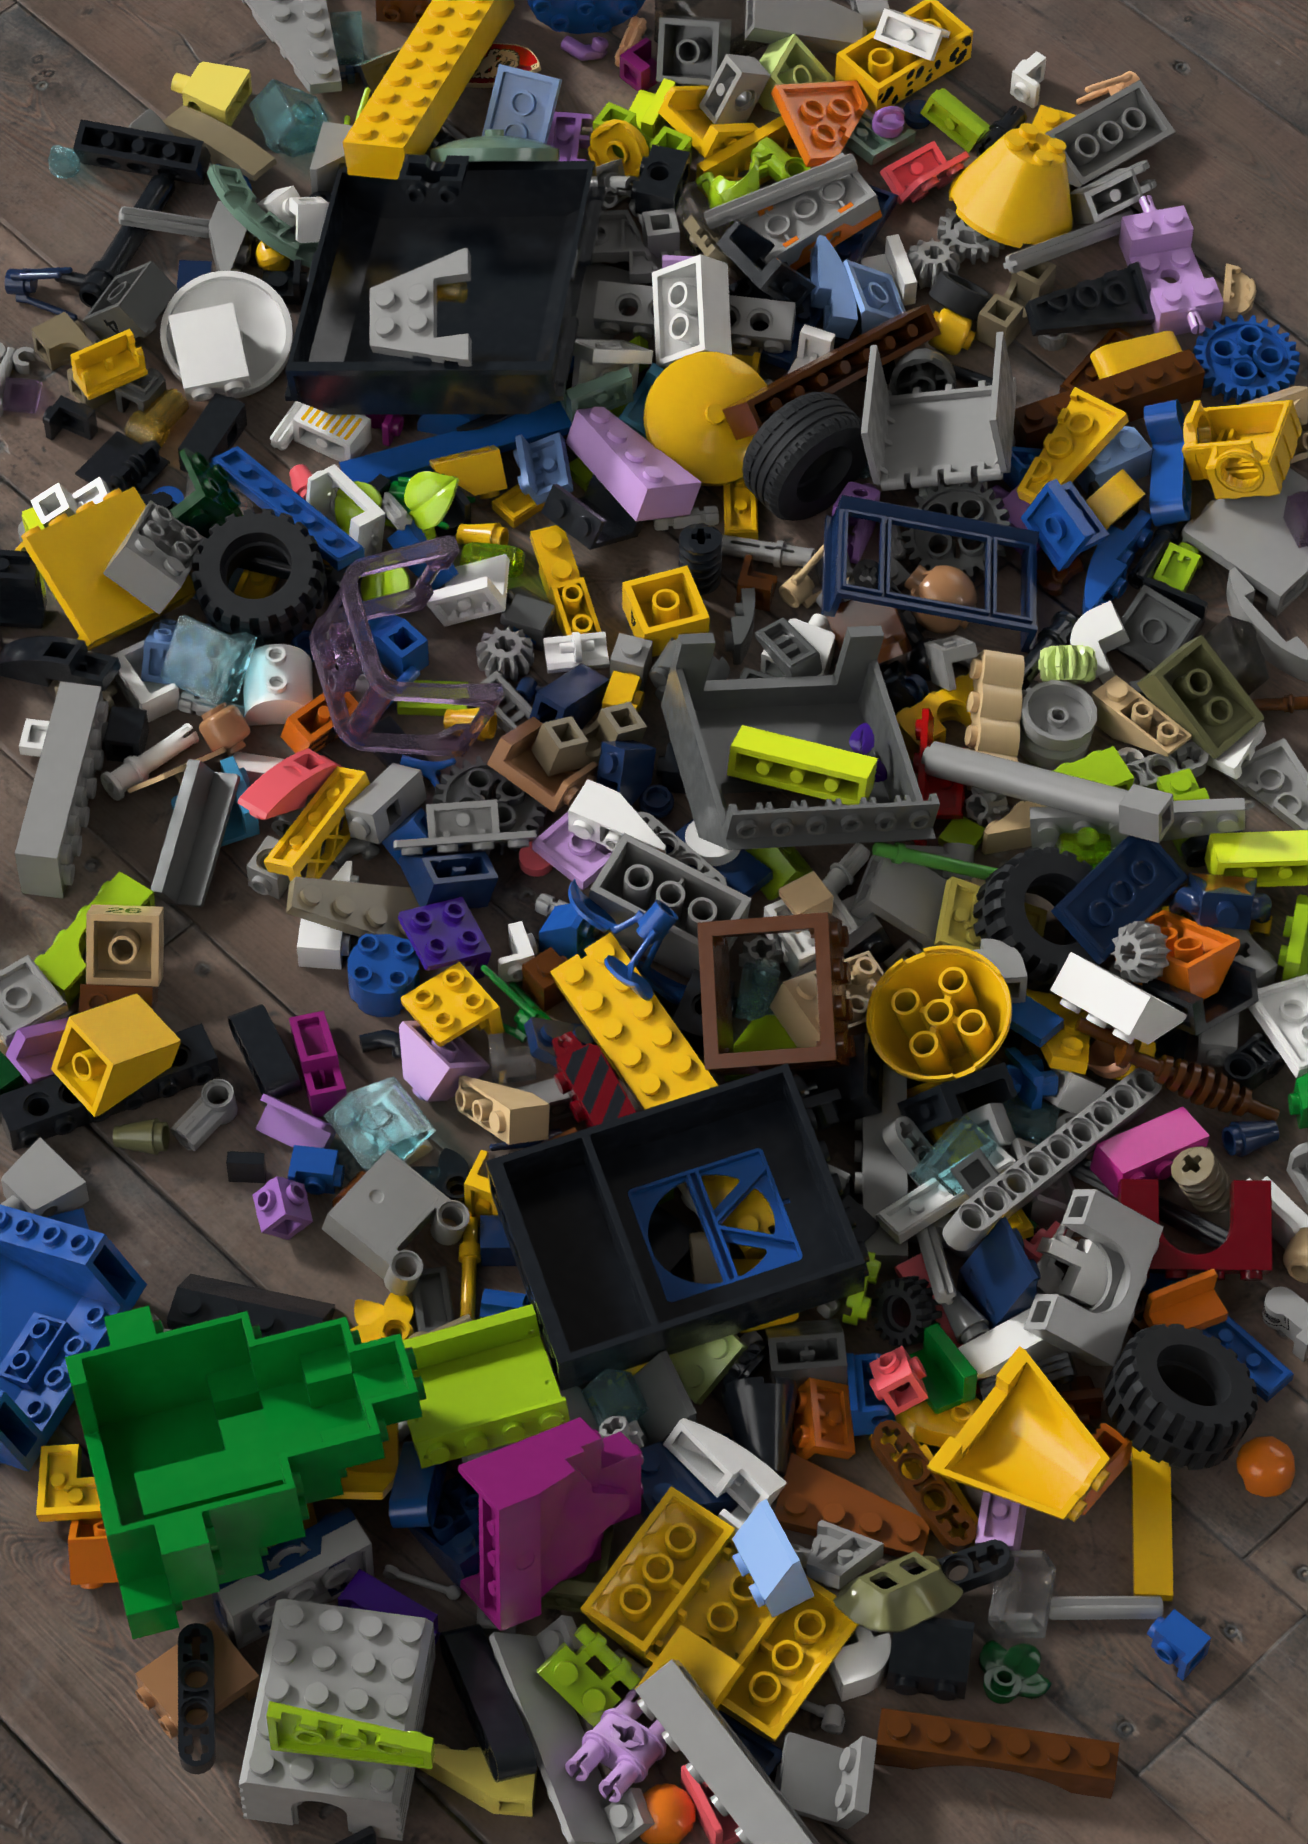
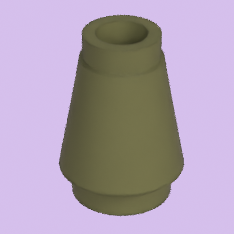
M158 1118L123 1124L122 1126H115L113 1129V1144L115 1148L158 1155L160 1151L168 1150L170 1141L169 1126L167 1122H160Z

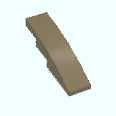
M182 105L163 120L174 136L204 141L211 154L210 160L212 164H221L222 166L240 169L242 175L250 180H257L277 164L275 157L230 126L200 111Z

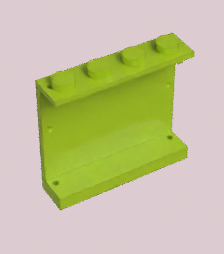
M532 1304L403 1340L405 1349L413 1348L418 1370L412 1371L413 1377L421 1376L426 1393V1399L420 1401L422 1417L407 1420L422 1469L516 1443L570 1421L565 1396H561L540 1337L537 1317Z

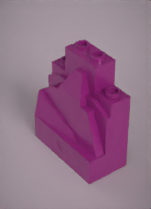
M579 1417L458 1465V1472L479 1494L480 1573L460 1580V1587L500 1631L541 1615V1597L559 1582L585 1572L588 1564L601 1559V1542L604 1539L603 1532L610 1525L641 1513V1495L644 1492L641 1482V1466L644 1463V1458L639 1446L635 1443L632 1444L621 1431L602 1439L596 1429H592Z

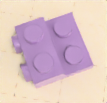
M568 812L539 835L536 840L532 841V850L569 880L573 881L575 879L578 887L582 890L586 889L596 880L612 854V851L604 845L590 839H581L573 832L568 831Z

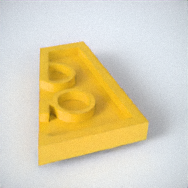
M1027 989V996L1064 1019V1028L1041 1047L1049 1068L1085 1075L1089 1063L1090 1036L1076 1031L1075 1025L1079 1017L1086 1019L1089 1012L1081 1009L1079 1014L1059 1004L1062 999L1061 996Z

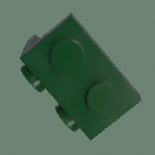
M183 448L179 454L196 490L170 511L173 517L181 523L194 528L200 535L209 539L211 537L209 529L215 524L219 526L225 524V517L233 513L235 517L243 516L239 508L241 501L236 493L231 490L227 482L230 479L229 475L221 465L210 463L199 452L194 453L187 448Z

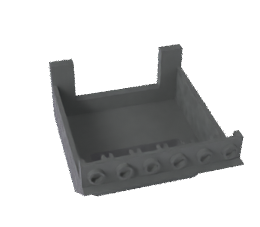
M881 626L847 627L834 675L708 681L706 679L716 644L713 633L678 635L661 709H663L664 719H666L667 729H669V737L699 838L728 850L936 839L933 825L940 802L937 793L930 794L928 801L923 800L877 661L884 638ZM863 723L870 725L875 742L868 756L878 758L884 764L887 771V779L881 782H874V788L868 800H866V797H861L860 803L855 805H842L841 799L838 798L835 804H832L831 799H826L825 806L808 807L806 800H801L800 806L797 805L796 801H792L790 808L773 809L771 802H767L765 808H763L762 803H757L755 810L738 811L736 804H729L727 808L723 794L786 791L727 775L730 746L742 725L851 752L854 751L850 747L849 739L853 731Z

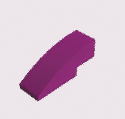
M320 1011L289 1018L293 1042L312 1115L317 1118L349 1111L346 1086L339 1067L338 1054L325 1012Z

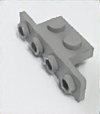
M497 799L426 804L428 838L395 840L393 848L394 850H401L402 856L422 855L423 848H437V853L459 852L458 846L472 845L473 851H485L494 849V843L508 842V848L529 847V841L536 840L537 834L536 830L500 833Z

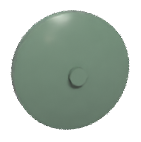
M503 129L485 130V136L459 139L430 149V159L434 162H444L447 155L469 156V162L560 161L558 148L531 139L504 136Z

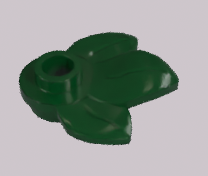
M990 1640L983 1646L978 1663L985 1673L983 1678L985 1694L991 1701L998 1704H1007L1018 1696L1035 1699L1043 1696L1050 1689L1052 1683L1046 1677L1037 1673L1041 1662L1038 1648L1030 1644L1021 1643L1006 1650L994 1640Z

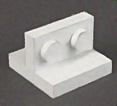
M576 339L573 351L575 358L572 387L601 377L607 372L627 367L632 375L633 393H635L638 383L639 364H652L653 351L624 340Z

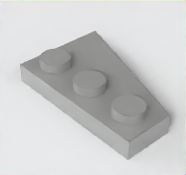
M1285 738L1255 751L1251 760H1244L1241 765L1242 774L1238 779L1224 774L1293 829L1308 830V772Z

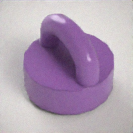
M887 106L876 111L871 124L873 131L884 138H894L901 135L904 127V110L898 106Z

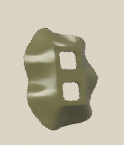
M914 1551L899 1559L887 1562L870 1573L852 1579L839 1590L837 1597L833 1601L835 1606L850 1620L864 1628L877 1632H902L948 1610L962 1596L963 1590L945 1576L936 1557L922 1556ZM919 1564L926 1571L913 1575L902 1567ZM885 1576L892 1579L897 1585L888 1589H882L875 1583Z

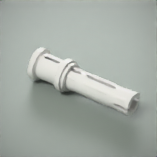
M185 723L181 728L138 757L135 755L128 756L124 759L123 765L111 773L106 771L101 774L100 778L103 787L114 800L122 799L128 788L148 780L149 774L191 745L198 743L199 736L195 731L187 736L193 727Z

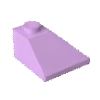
M402 1021L399 1026L403 1078L413 1087V1093L425 1102L448 1101L455 1095L459 1087V1076L464 1075L477 1079L486 1073L490 1067L460 1036L439 1047L417 1021Z

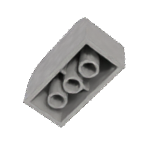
M626 833L623 834L589 891V898L615 920L616 924H621L632 918L639 910L645 914L656 900H660L668 905L677 914L679 919L662 940L653 961L689 979L694 969L700 971L697 923L748 919L752 899ZM638 922L617 934L612 933L619 943L636 952L644 942L636 932V929L639 927ZM608 930L607 932H603V933H604L605 935H607V934L610 933L611 931ZM728 937L729 951L737 937ZM650 944L643 954L645 957L648 956L653 944Z

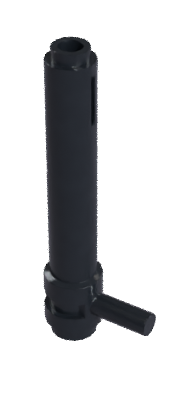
M163 172L154 175L134 208L162 212L175 191L174 179L169 174ZM122 225L100 261H96L87 274L77 272L62 274L61 278L55 279V281L80 286V300L86 306L92 308L114 277L125 271L150 229Z

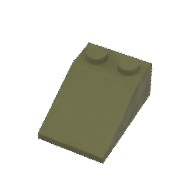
M1203 635L1183 644L1136 683L1152 704L1192 734L1191 740L1214 759L1222 755L1265 718Z

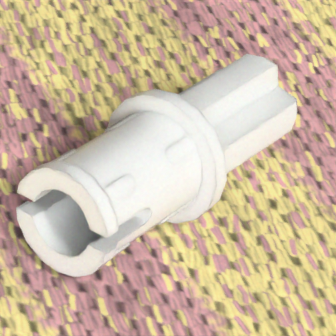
M856 843L839 863H833L830 866L831 871L822 881L827 879L838 895L843 888L854 882L853 876L867 862L871 854L870 851L861 843Z

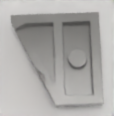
M821 1520L818 1522L817 1537L813 1540L812 1553H810L808 1558L807 1576L823 1583L827 1587L841 1589L883 1557L884 1543Z

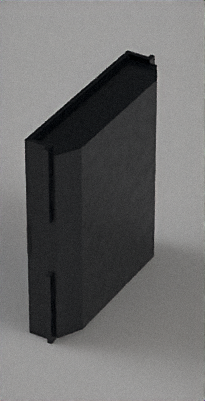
M595 161L469 162L463 187L456 202L452 205L438 206L412 204L406 199V193L402 190L398 180L348 175L346 163H339L318 248L313 254L307 277L308 286L285 370L288 380L285 401H298L331 415L530 414L556 401H563L579 326L576 314L586 266L591 265L606 193L605 186H598ZM468 248L471 255V281L437 286V337L469 333L472 340V366H459L458 362L446 360L444 363L432 362L431 358L414 356L412 359L373 353L370 347V288L460 249Z

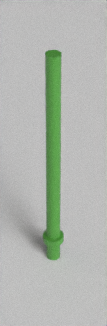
M875 842L872 848L873 855L889 858L895 864L907 862L985 880L998 869L906 848L905 844L896 842L894 845Z

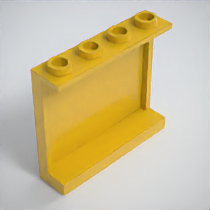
M135 487L123 492L120 488L115 489L102 498L103 501L95 504L94 501H89L76 510V514L70 517L64 513L50 521L49 526L42 530L39 526L28 530L21 536L23 541L14 550L28 552L79 635L77 639L85 641L88 651L186 604L196 594L192 579L188 574L182 587L163 611L158 614L103 574L111 558L146 507Z

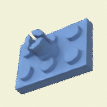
M499 64L482 136H485V130L503 129L504 136L526 138L547 144L562 79Z

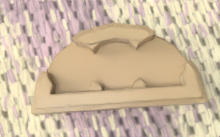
M1227 263L1224 274V302L1221 320H1225L1226 316L1230 319H1235L1240 314L1242 316L1245 315L1253 307L1257 292L1253 278L1250 279L1246 274L1242 273V268Z

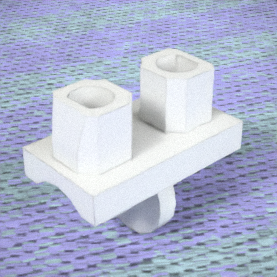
M572 632V635L547 637L543 640L548 674L569 672L581 663L591 669L607 668L610 665L605 632L586 634Z

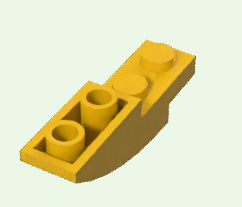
M558 525L530 531V540L539 564V575L549 603L555 605V619L563 636L572 635V632H579L580 634L602 632L584 577H580L566 531Z

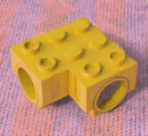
M1201 400L1193 402L1190 412L1185 417L1182 453L1192 481L1209 480L1216 499H1238L1252 496L1267 497L1281 493L1283 480L1286 479L1290 460L1293 459L1298 445V438L1301 437L1303 430L1293 400L1203 408ZM1197 427H1198V433H1199V443H1198Z

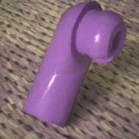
M566 36L562 40L560 48L580 61L602 59L608 53L606 49L609 43L607 39L598 36L592 39V44L584 45L571 36Z

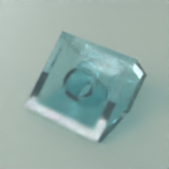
M273 78L249 104L255 116L254 121L261 128L266 138V145L277 154L281 152L293 158L314 152L323 121L330 122L316 96Z
M394 1076L351 1091L324 1115L346 1147L366 1171L388 1149L401 1160H404L436 1131Z

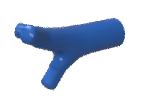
M403 754L400 765L420 769L422 776L427 778L434 787L436 784H441L437 778L441 775L440 770L456 764L455 758L445 761H424Z

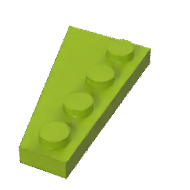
M269 1701L266 1717L271 1750L424 1769L433 1768L435 1755L434 1738L426 1736L421 1732L397 1730Z

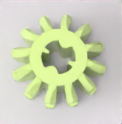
M1072 644L1049 646L1040 651V659L1038 660L1040 679L1043 682L1050 680L1067 681L1075 685L1093 681L1097 670L1094 649L1089 646Z

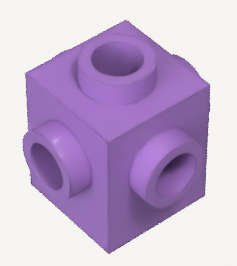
M276 1176L253 1194L261 1233L289 1240L313 1222L304 1184Z

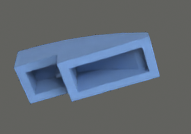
M819 235L810 254V281L816 286L810 293L811 307L823 308V330L836 334L835 337L849 339L858 321L857 304L852 284L846 268L826 236Z

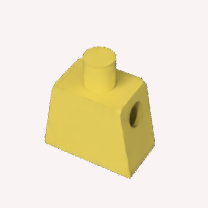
M201 62L191 77L176 73L172 79L171 90L182 94L184 106L205 113L231 127L252 93L250 70L245 68Z

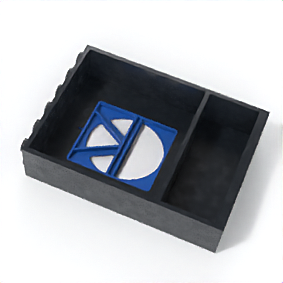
M788 1063L486 1161L489 1189L529 1302L535 1310L538 1327L561 1391L648 1363L657 1354L666 1350L668 1355H672L864 1291L865 1277L869 1276L866 1264L870 1262L869 1254L864 1241L856 1240L853 1229L857 1228L853 1212L850 1206L843 1207L840 1197L843 1195L841 1181L837 1173L831 1174L827 1162L831 1160L827 1145L824 1140H817L814 1129H817L818 1126L814 1112L811 1107H804L802 1096H805L803 1084L798 1074L792 1076ZM720 1175L739 1179L740 1182L713 1210L701 1177ZM683 1182L687 1184L723 1280L721 1283L701 1284L683 1280L668 1272L657 1261L648 1239L651 1215L659 1201L670 1190ZM753 1189H757L766 1198L772 1209L775 1220L774 1234L721 1226V1224ZM726 1243L765 1249L767 1253L753 1269L742 1276H738Z

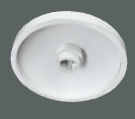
M238 271L207 273L186 283L169 301L164 311L160 328V340L164 358L172 373L182 382L168 315L233 302L251 387L236 395H227L226 393H221V395L234 398L252 395L272 383L288 362L293 343V327L288 308L281 296L269 284L253 275Z

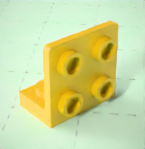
M460 961L401 997L402 1005L439 1047L444 1046L473 1027H476L479 1031L484 1029L492 1040L505 1033L500 1007Z

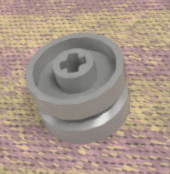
M1050 680L1040 682L1029 689L1022 700V712L1019 722L1020 754L1030 763L1043 769L1051 770L1056 769L1063 763H1072L1084 758L1089 750L1092 734L1097 722V707L1092 697L1081 687L1067 681Z

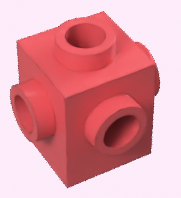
M903 1345L869 1363L874 1377L869 1380L870 1386L879 1401L884 1399L895 1416L929 1398L922 1378L927 1376L925 1368L917 1356L912 1358L909 1356Z

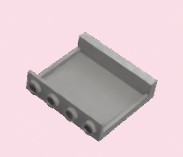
M1291 468L1288 470L1286 479L1283 480L1280 494L1267 497L1252 496L1238 499L1211 500L1204 508L1202 515L1195 521L1193 519L1190 520L1181 532L1182 542L1194 546L1229 571L1236 567L1254 588L1268 596L1266 610L1275 617L1284 611L1308 587V480Z

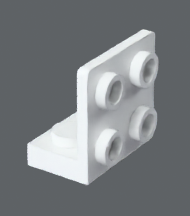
M506 554L455 567L459 574L447 582L444 588L426 593L427 606L444 627L506 611L510 559Z

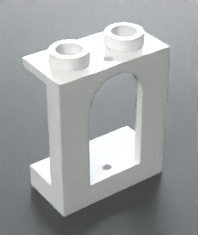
M334 464L322 471L315 472L308 478L306 501L337 526L335 517L336 488L344 491L365 511L351 518L349 536L365 548V557L356 562L366 568L381 560L386 513Z

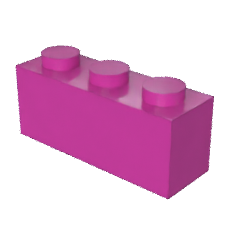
M1182 1106L1097 1143L1090 1169L1115 1198H1118V1182L1120 1179H1167L1172 1175L1171 1166L1176 1156L1191 1147H1207L1210 1135Z

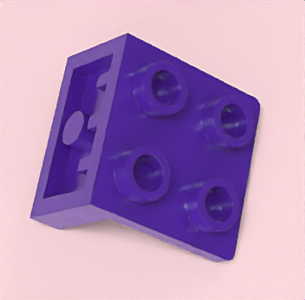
M463 897L399 912L398 920L425 970L430 971L454 965L460 961L475 980L484 978L485 973L481 970V966H488L492 950Z

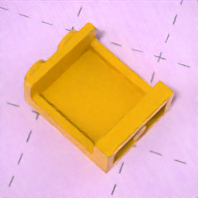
M673 86L664 96V102L658 113L676 131L692 137V146L704 158L710 157L758 129L754 123L713 124L699 107L709 86Z

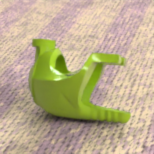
M770 148L753 153L749 171L739 181H729L721 175L715 178L712 172L700 175L695 182L706 193L709 208L712 209L759 190V179L768 176L769 172L767 164L760 167L759 164L771 159L772 152ZM731 221L726 224L733 225L734 221Z

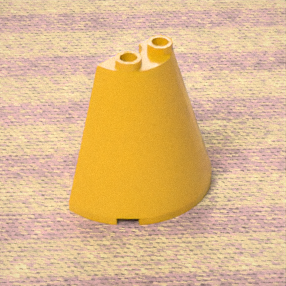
M1021 1346L1016 1349L996 1375L995 1387L955 1439L949 1436L927 1465V1469L934 1474L1061 1520L1068 1518L1073 1522L1081 1516L1088 1504L1083 1500L1091 1489L1098 1492L1111 1474L1105 1470L1110 1460L1109 1456L1031 1356Z

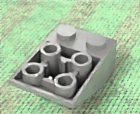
M150 500L111 558L103 574L153 611L160 614L185 582L192 568L193 557L195 554H199L197 546L202 537L194 528L184 525L173 517L167 508L157 505Z

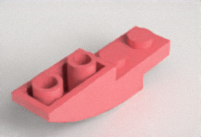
M307 748L287 757L264 773L239 797L238 804L248 809L251 816L261 820H267L303 808L308 795L316 793L337 766H343Z

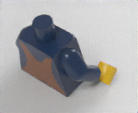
M1189 872L1187 887H1182L1177 891L1169 906L1162 907V910L1165 909L1182 917L1185 912H1188L1196 923L1201 926L1249 929L1250 934L1258 932L1266 934L1265 936H1270L1273 918L1271 915L1272 901L1270 897L1264 893L1256 894L1257 878Z

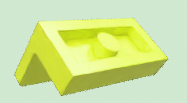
M664 78L656 94L639 90L629 111L636 113V122L639 129L651 138L657 136L666 122L658 111L664 102L666 93L671 87L676 86L675 81Z

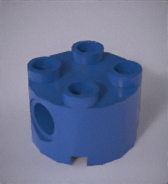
M365 934L359 938L358 944L353 947L347 959L349 995L352 1001L354 999L358 1004V1008L366 1014L375 1017H393L401 1014L400 1010L405 1008L401 1003V997L420 986L419 958L409 939L391 934Z

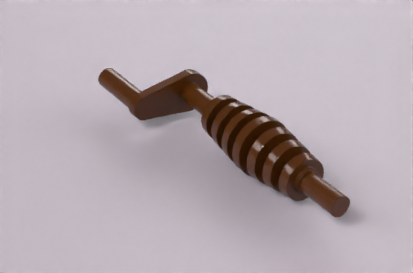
M1079 1017L1076 1022V1031L1113 1046L1116 1066L1124 1069L1130 1063L1152 1072L1154 1082L1159 1085H1163L1166 1082L1168 1090L1172 1092L1178 1090L1180 1097L1184 1099L1190 1097V1101L1193 1104L1200 1106L1204 1103V1107L1209 1109H1215L1218 1106V1111L1228 1113L1232 1109V1115L1239 1117L1249 1112L1268 1121L1274 1120L1276 1122L1278 1119L1279 1109L1253 1099L1251 1089L1245 1086L1240 1089V1084L1233 1079L1228 1081L1227 1076L1221 1072L1215 1074V1069L1212 1067L1204 1066L1202 1068L1201 1064L1191 1062L1188 1065L1187 1060L1181 1058L1176 1059L1174 1062L1173 1056L1166 1054L1156 1059L1135 1050L1134 1041L1130 1044L1113 1035L1114 1030L1107 1027L1103 1029L1082 1017Z

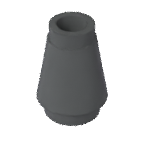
M956 1291L957 1294L953 1297L954 1302L950 1305L941 1303V1306L944 1309L957 1343L964 1345L989 1331V1321L959 1291Z

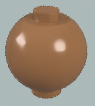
M920 564L904 584V587L911 592L910 596L969 607L977 605V592L972 580L962 570L953 566L938 565L928 571ZM911 611L918 624L934 633H952L960 626L966 629L971 624V622Z

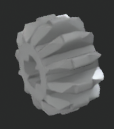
M931 237L929 242L918 240L917 245L910 246L907 257L917 283H919L920 290L925 287L932 289L941 271H948L958 275L961 262L959 259L960 255L956 253L955 246L946 245L945 239L936 242Z
M509 625L506 630L501 631L495 626L493 634L483 633L481 642L476 647L477 665L480 671H485L487 677L497 670L504 679L510 678L516 683L518 675L527 676L529 667L533 666L534 653L531 638H525L523 629L512 632V628Z
M1134 921L1119 928V936L1112 939L1116 946L1115 951L1110 954L1116 958L1113 968L1121 971V978L1136 983H1148V981L1162 977L1163 968L1170 965L1166 955L1172 950L1166 948L1165 943L1168 936L1161 933L1160 926L1145 923V921Z

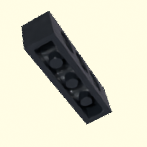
M82 119L80 120L73 147L82 164L149 176L158 175L163 172L169 174L174 180L204 185L211 154L204 141Z

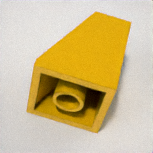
M136 993L69 1016L51 1070L94 1117H97L171 1068L181 1040Z

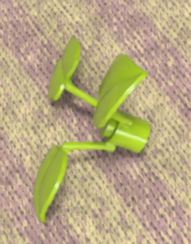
M422 471L415 474L408 482L404 493V501L411 510L408 515L412 517V521L414 520L416 526L422 530L430 545H432L436 538L434 527L443 520L448 512L458 487L459 478L431 471ZM353 481L381 508L382 497L374 486L366 482ZM339 488L335 497L336 522L338 527L349 535L351 518L365 511ZM385 519L386 526L396 528L389 519ZM397 553L386 557L382 562V566H368L361 581L363 600L395 615H398L404 606L410 590V579L405 568L397 563H391L400 558Z

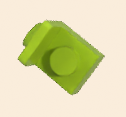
M1170 542L1153 579L1186 592L1197 568L1201 569L1203 565L1202 557L1198 554L1199 550L1184 542H1181L1179 546Z

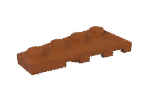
M791 1452L784 1476L787 1484L779 1494L774 1511L783 1529L817 1537L818 1522L824 1520L884 1543V1554L901 1558L916 1551L924 1556L931 1529L922 1517Z

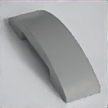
M1236 567L1230 569L1226 587V598L1231 616L1243 637L1258 654L1273 666L1294 678L1308 683L1307 646L1298 636L1286 642L1253 606L1256 591Z

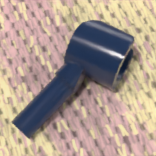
M524 677L520 680L516 691L530 703L534 695L543 687L538 686V683L533 678Z

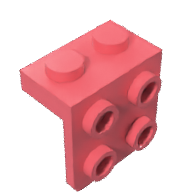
M932 141L883 168L880 174L891 192L898 195L899 205L910 199L912 203H916L929 194L928 191L935 186L941 189L951 183L954 176L965 169L963 163L970 156L965 151L947 161L936 142Z

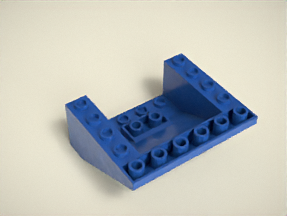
M0 1204V1462L29 1472L41 1453V1446H46L75 1400L65 1357L109 1346L110 1341L104 1317L132 1310L146 1288L147 1283L106 1234Z

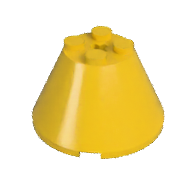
M1022 123L1020 128L1006 132L953 179L949 188V201H954L957 206L956 214L968 226L980 234L1008 246L1022 248L1023 243L1036 245L1071 232L1073 216L1065 154L1067 146L1062 140L1051 138L1039 132L1035 125Z
M940 945L923 948L924 952L914 955L905 961L901 958L894 963L875 985L868 1002L866 1014L868 1034L881 1060L898 1074L922 1082H948L982 1070L1003 1044L1012 1020L1011 994L998 968L983 955L959 946Z

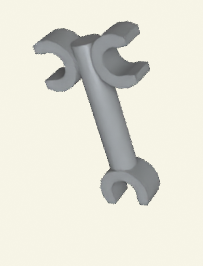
M0 342V417L4 412L1 397L13 366L20 374H30V363L23 360L35 361V351L31 347H21L17 350L12 347L5 349V346Z

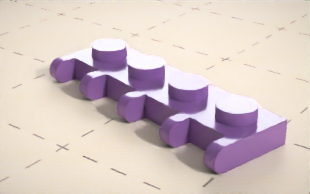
M554 112L547 144L559 149L560 161H588L586 159H578L579 148L588 149L590 146V136L581 135L582 127H593V121L595 120L593 115Z

